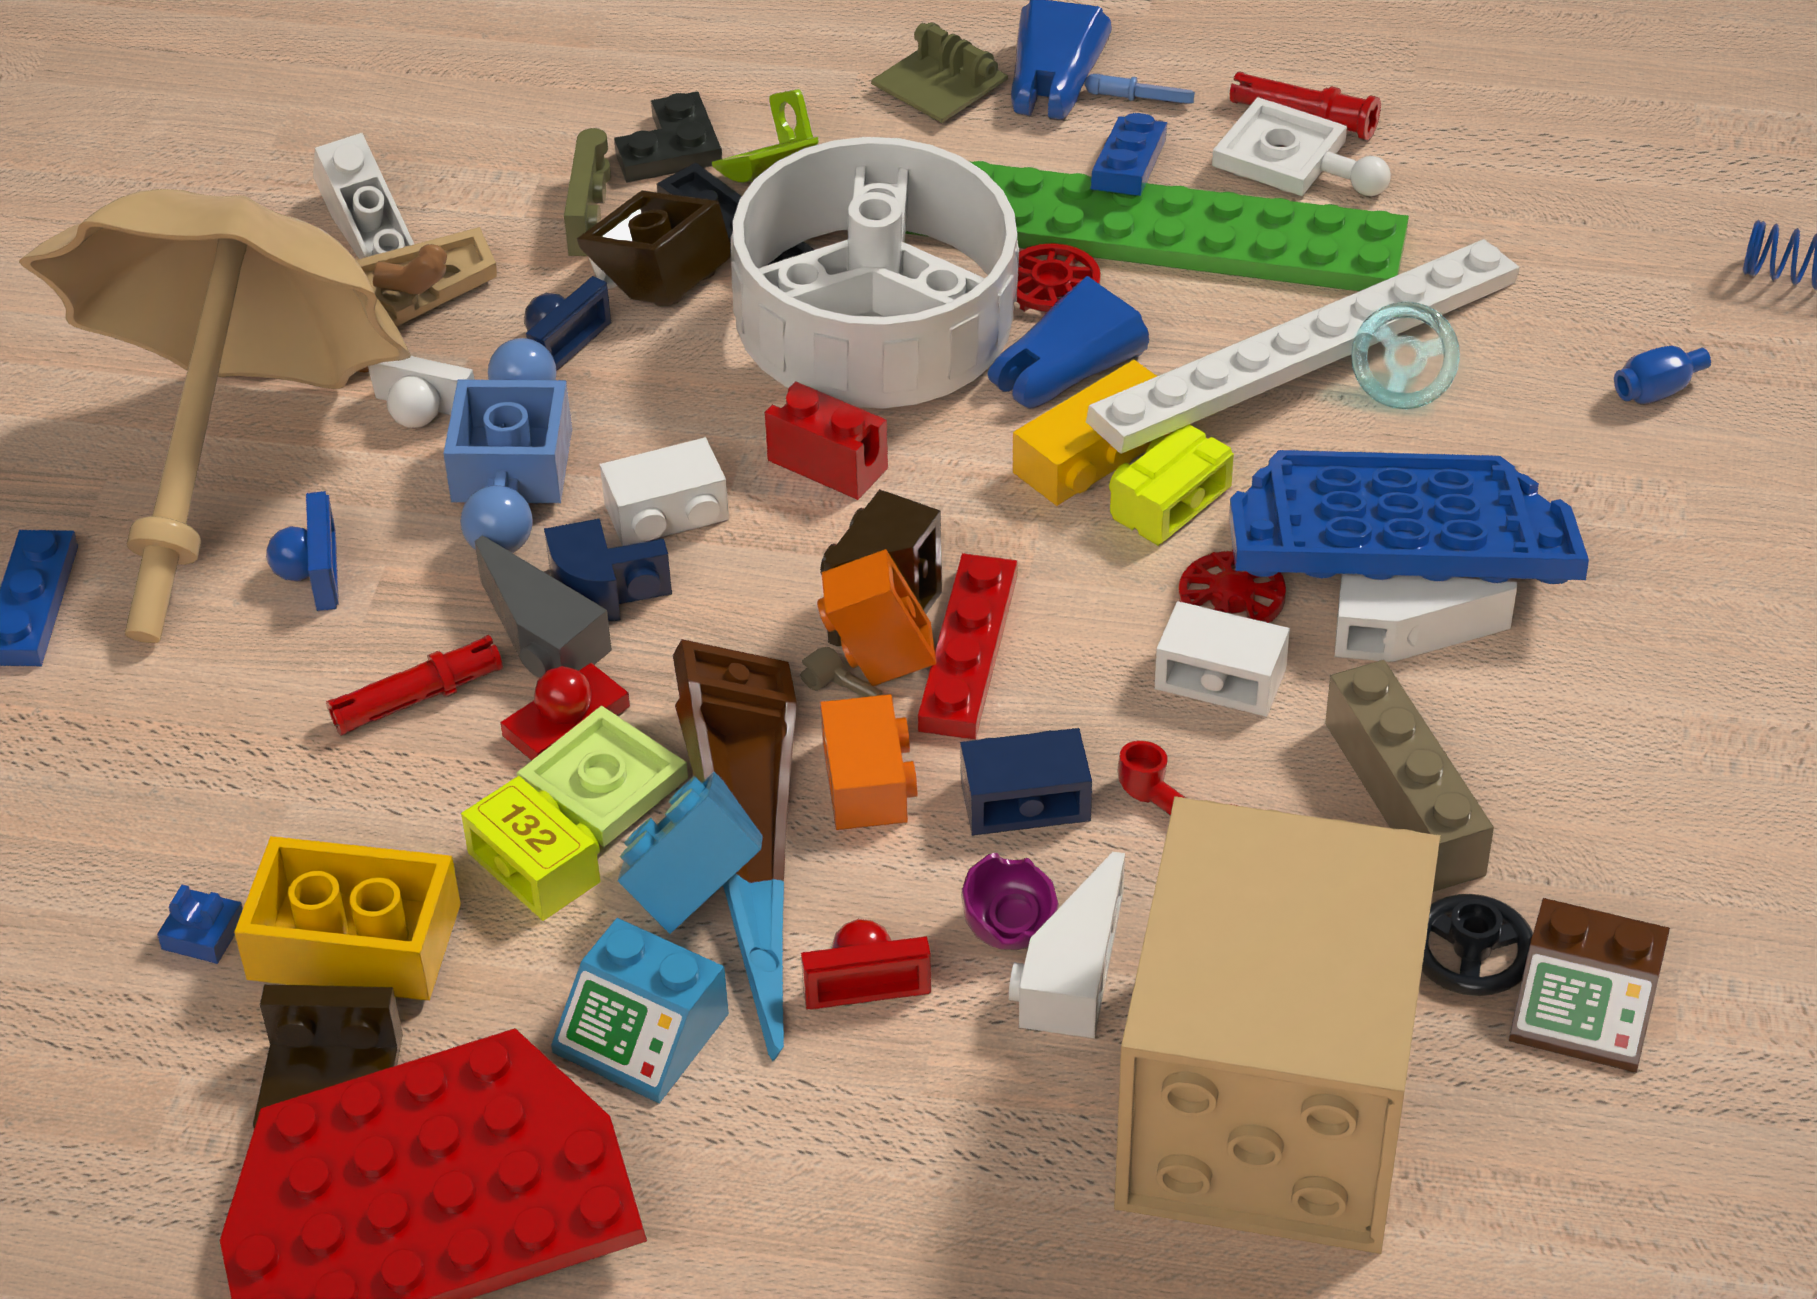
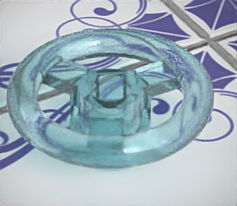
M1397 302L1376 310L1362 323L1353 341L1351 360L1358 383L1372 399L1391 408L1414 409L1435 401L1450 387L1458 371L1460 348L1454 329L1438 311L1421 303ZM1399 318L1417 319L1433 328L1439 338L1421 342L1419 339L1409 335L1398 337L1386 323ZM1373 336L1386 348L1384 360L1387 369L1392 374L1388 388L1382 386L1374 378L1369 368L1368 348ZM1401 347H1411L1416 352L1415 361L1408 366L1398 364L1395 360L1396 352ZM1444 354L1441 370L1431 384L1419 391L1404 393L1407 380L1422 373L1428 358Z

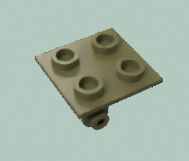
M930 22L928 24L921 23L914 32V39L918 41V50L873 78L871 84L943 123L1008 80V75L998 70V63L994 61L993 54L988 51H982L973 46L971 42L965 39L962 40L956 34L948 35V32L940 28L938 24Z

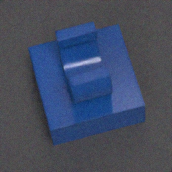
M182 884L169 904V916L157 933L161 949L218 964L235 936L234 931L243 910L242 903L220 897L218 893L210 892V894L191 890L189 886Z

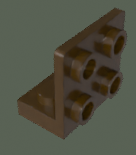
M264 984L260 1008L270 1047L253 1120V1128H255L260 1109L398 1065L403 1033L393 987Z

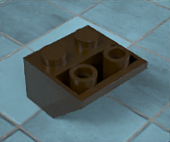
M879 489L865 508H859L855 512L849 529L837 544H831L827 548L822 558L820 573L887 549L925 614H927L942 593L941 511ZM827 630L828 643L838 647L842 646L841 637L837 631L829 632Z

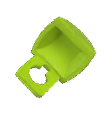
M799 89L775 93L769 97L779 144L713 161L712 167L733 181L753 182L755 178L775 162L804 148L817 145L819 140L818 137H813L804 97ZM786 103L791 105L796 115V127L794 130L788 125L785 118L784 110Z

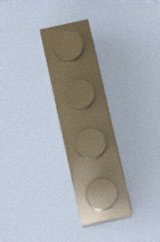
M1380 660L1330 675L1325 724L1389 827L1441 835L1433 892L1486 876L1494 826L1386 661Z

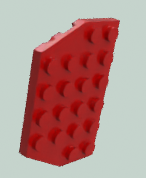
M514 1028L261 1108L219 1241L231 1299H471L647 1242V1237L610 1115Z

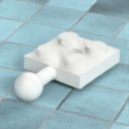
M1259 97L1255 99L1213 149V167L1300 196L1304 195L1322 171L1350 179L1354 189L1364 196L1379 195L1388 187L1391 179L1389 166L1379 157L1365 156L1355 161L1336 154L1346 142L1347 126Z

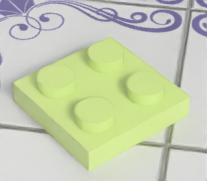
M601 705L517 772V776L522 777L536 791L544 790L549 793L556 801L560 811L575 825L581 823L588 827L597 839L598 844L605 847L688 779L686 761Z

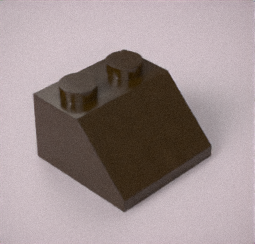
M644 190L638 192L577 238L579 248L630 299L651 302L661 307L670 306L681 301L686 292L700 281L713 276L716 269L731 258V245L719 201Z

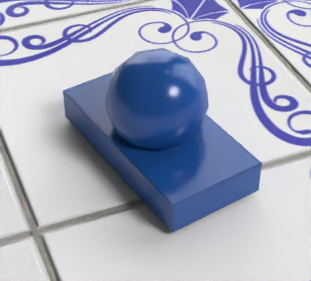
M326 491L306 493L307 530L295 526L279 530L269 540L266 549V559L273 573L285 580L298 582L310 577L317 611L337 609L336 605H339L336 528L329 495H326Z

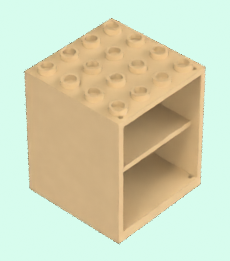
M1174 797L1121 1044L1114 1210L1377 1254L1382 1253L1441 835L1420 833L1408 829H1393L1352 823L1339 819L1332 820L1297 815L1277 810H1263L1222 804L1210 800Z

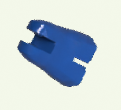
M1030 0L1026 6L1022 7L1011 90V102L1017 114L1031 116L1037 97L1045 96L1049 97V119L1063 120L1068 116L1077 101L1087 76L1105 48L1112 31L1111 20L1105 15L1101 7L1052 0Z
M1086 276L1057 301L1025 335L1002 352L988 369L987 375L989 380L1003 392L1013 390L1012 395L1016 402L1028 409L1035 408L1052 400L1085 378L1140 356L1148 349V328L1144 324L1139 311L1089 276Z

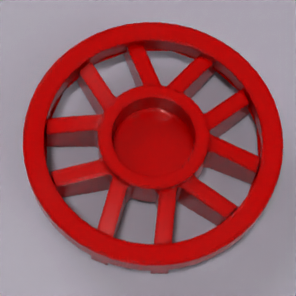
M1050 243L1031 246L1019 252L1018 266L1021 267H1018L1017 302L1020 304V309L1024 312L1030 308L1048 312L1059 301L1057 297H1063L1086 276L1100 284L1101 273L1097 262L1088 253L1076 247ZM1041 255H1048L1047 259L1043 261L1034 258ZM1057 255L1066 256L1068 258L1064 262L1061 260H1057ZM1078 261H1079V262H1081L1082 264H1084L1086 267H1075V266H1076V264H1077Z

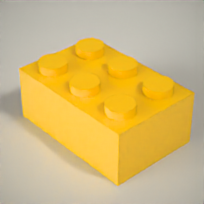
M270 836L234 931L246 980L286 985L393 987L395 997L430 1001L461 905L453 858L451 855Z

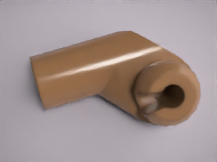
M427 244L420 248L419 257L413 259L406 266L378 261L374 270L373 286L414 295L422 294L443 278L447 269L445 267L447 254L442 247Z

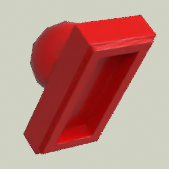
M589 663L579 671L565 666L547 670L537 680L534 700L500 722L502 736L532 761L601 705L615 715L629 708V692L593 663Z
M858 918L845 923L835 933L831 949L801 953L803 993L806 1010L931 993V953L927 936L892 941L885 927L873 920Z

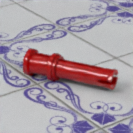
M1241 71L1237 72L1233 78L1234 81L1240 82V85L1231 83L1230 101L1232 103L1251 105L1259 97L1347 126V131L1357 133L1358 138L1366 141L1370 140L1374 135L1380 118L1381 101L1379 97L1372 95L1368 96L1367 99L1342 94L1341 89L1331 86L1324 88L1323 91H1317L1248 75Z

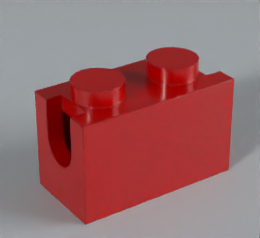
M797 381L788 388L786 404L782 408L772 404L764 412L768 461L856 500H859L888 469L887 420Z

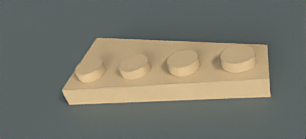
M480 227L356 260L366 274L376 298L383 305L396 327L497 277L495 259ZM427 244L438 245L447 254V261L445 263L447 269L443 278L422 294L414 295L373 286V275L378 261L406 266L413 259L419 257L420 248Z

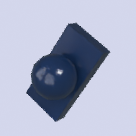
M592 276L566 299L560 294L544 293L534 297L525 308L524 324L527 329L526 338L537 341L547 348L555 361L556 371L611 324L607 282Z

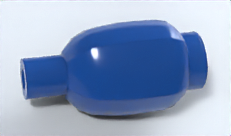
M1673 345L1651 349L1634 355L1627 360L1623 369L1615 372L1614 386L1619 397L1626 402L1634 400L1639 404L1653 403L1683 390L1690 383L1693 373L1711 366V357L1709 352L1703 347L1687 353L1680 347Z

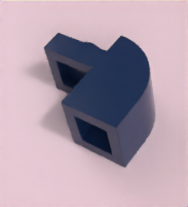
M600 518L544 528L551 577L606 609L608 622L621 620L619 604L672 594L669 557L664 539L608 549Z

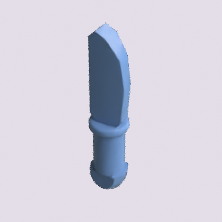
M1090 74L1085 80L1087 91L1096 95L1125 97L1130 101H1134L1135 97L1187 104L1194 103L1195 92L1192 90L1138 83L1137 77H1131L1130 79L1103 74Z

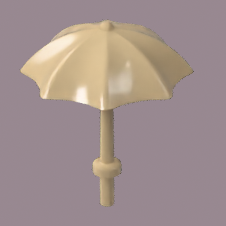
M175 189L135 192L101 207L82 223L69 227L42 242L19 260V263L25 269L42 279L60 297L66 309L65 320L68 324L81 330L105 335L141 347L187 370L153 514L149 517L139 518L131 525L126 543L128 549L142 556L125 628V635L139 642H160L177 565L192 564L198 559L201 539L198 532L186 523L217 378L229 376L264 377L300 382L328 389H341L345 387L350 376L363 368L382 362L405 360L411 357L400 331L383 305L376 298L366 274L352 254L339 241L316 226L298 218L270 210L244 195L215 196Z

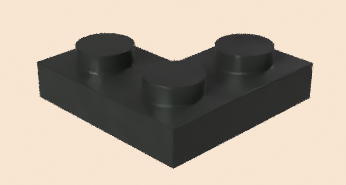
M698 91L686 94L676 93L665 98L651 100L652 117L657 130L637 131L631 135L614 138L615 154L626 183L674 174L694 163L699 164L703 168L711 167L713 161L722 159V148Z

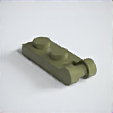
M598 128L585 129L577 136L564 212L568 256H587L579 248L577 238L601 221L600 205L597 204L605 203L606 183L611 179L610 162L604 158V154L608 151L607 134Z

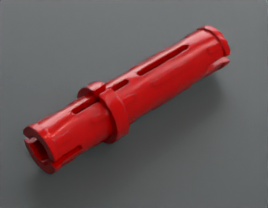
M486 635L479 640L471 642V644L442 654L440 651L433 652L427 655V661L366 685L349 694L326 701L334 726L338 725L336 726L337 732L342 736L362 725L398 712L439 694H442L444 697L457 693L456 687L503 669L501 656L496 645L491 646L493 639L490 635Z

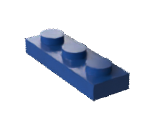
M1131 113L1125 117L1119 116L1092 169L1091 190L1141 196L1165 144L1167 122L1155 121L1154 117L1144 113Z
M19 530L0 587V666L42 667L78 550L74 531Z

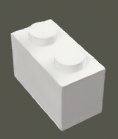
M706 437L600 464L604 505L622 546L642 543L729 520L726 478Z
M1177 601L1156 649L1155 689L1267 717L1286 671L1290 628Z

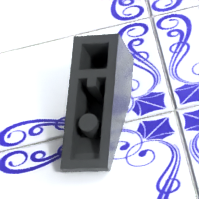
M482 535L474 541L481 583L522 664H524L529 672L540 678L547 670L561 666L579 671L589 663L595 665L612 651L606 609Z

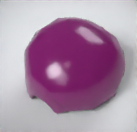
M998 853L986 855L969 868L961 892L965 921L977 939L1001 950L1028 949L1030 938L1058 910L1059 906L1053 881L1038 867H1035L1029 858L1021 860L1003 859Z

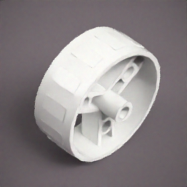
M883 137L833 140L804 148L775 162L755 178L739 200L733 219V232L731 235L733 313L736 317V329L745 350L764 372L785 387L789 388L797 381L859 408L884 409L917 405L949 395L977 379L992 365L1008 342L1013 321L1014 302H1017L1019 248L1014 211L1004 191L986 172L959 155L930 144L911 140ZM848 230L847 240L768 265L784 251L807 239L834 231ZM909 231L927 235L952 245L973 259L988 276L983 278L905 243V232Z

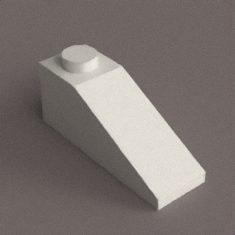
M1112 852L1030 938L1025 964L1014 962L1009 985V1000L1019 1002V1028L1095 1039L1124 892L1125 853Z

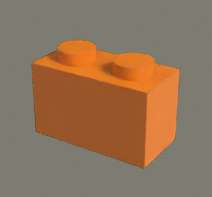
M887 549L821 572L824 597L818 599L817 605L822 622L829 632L837 631L841 637L842 649L849 665L852 668L859 666L872 686L936 664L931 622Z
M892 695L820 702L822 741L835 829L844 830L908 823L907 798L918 796L914 761L903 762L902 753H910L908 724L906 717L895 718Z

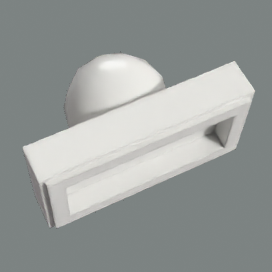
M414 356L405 360L382 362L368 366L375 397L386 400L388 412L395 422L407 428L424 427L436 417L438 412L451 415L457 380H475L472 369Z

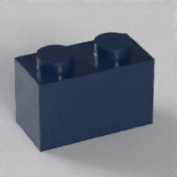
M1079 728L1049 730L1039 733L960 742L961 786L972 836L1091 821L1092 778Z

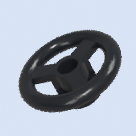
M1458 894L1442 898L1433 902L1430 907L1422 972L1437 985L1459 994L1486 996L1504 992L1522 981L1533 931L1521 914L1511 906L1495 898L1478 894ZM1431 931L1454 944V951L1462 958L1460 974L1447 969L1434 957L1429 947ZM1517 943L1516 958L1507 969L1495 975L1480 977L1481 961L1489 957L1491 950Z

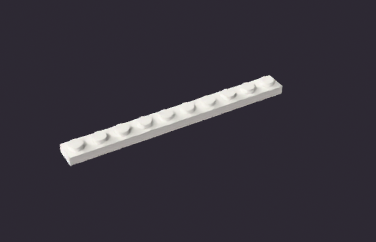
M1485 239L1095 402L1089 405L1086 423L1122 454L1515 284L1520 267L1501 253L1497 247L1491 245Z

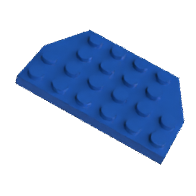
M1278 450L1269 459L1268 466L1260 468L1252 476V486L1246 492L1237 491L1230 498L1229 524L1235 570L1247 571L1252 575L1260 577L1273 576L1278 572L1305 573L1315 578H1329L1336 574H1363L1368 578L1385 580L1392 578L1394 575L1421 576L1431 581H1446L1452 577H1478L1492 583H1502L1510 578L1537 579L1547 584H1563L1568 580H1586L1589 558L1572 507L1561 499L1551 501L1550 503L1538 494L1539 483L1528 475L1516 471L1515 466L1501 456Z

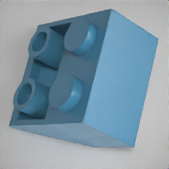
M715 772L709 775L702 783L695 776L687 781L669 800L672 806L665 813L666 817L658 824L651 818L642 823L627 838L624 843L627 848L620 855L624 862L617 881L669 934L761 850L762 834L724 781Z

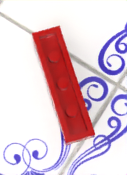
M962 553L935 650L936 664L930 668L918 712V732L976 740L1018 576V560Z

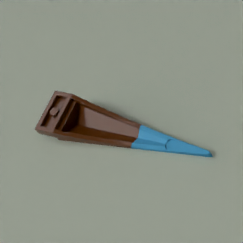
M681 639L673 653L679 699L675 704L693 775L702 783L709 775L715 772L724 781L763 836L761 850L736 872L723 887L768 1055L774 1061L784 1047V871L789 786L797 709L789 662Z

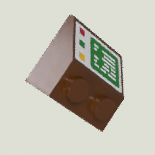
M1543 898L1529 947L1509 1042L1637 1073L1670 928Z

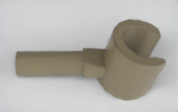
M830 647L819 648L802 660L803 665L807 668L801 672L800 676L802 681L812 690L818 691L831 681H834L839 686L846 687L862 697L879 696L882 694V691L857 678L851 672L844 669L841 658Z

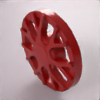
M1233 550L1212 552L1192 562L1183 572L1179 581V602L1202 606L1207 601H1210L1215 607L1213 610L1229 614L1246 611L1247 618L1267 623L1272 622L1280 614L1285 604L1286 584L1281 572L1268 576L1271 580L1269 582L1255 583L1253 579L1260 576L1252 575L1247 571L1232 570L1233 565H1235ZM1217 566L1222 570V572L1216 575L1207 571ZM1191 583L1209 585L1207 589L1188 590ZM1255 595L1274 601L1267 607L1255 601Z

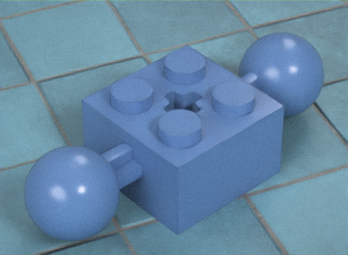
M516 338L499 346L491 356L488 364V380H457L443 454L451 502H466L461 512V530L468 544L475 550L474 541L483 535L511 553L516 552L526 543L532 530L533 518L528 503H561L572 435L567 381L556 380V364L551 353L542 344L531 339Z

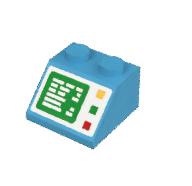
M616 918L580 963L551 1044L552 1053L660 1104L729 1014L725 968L723 965Z

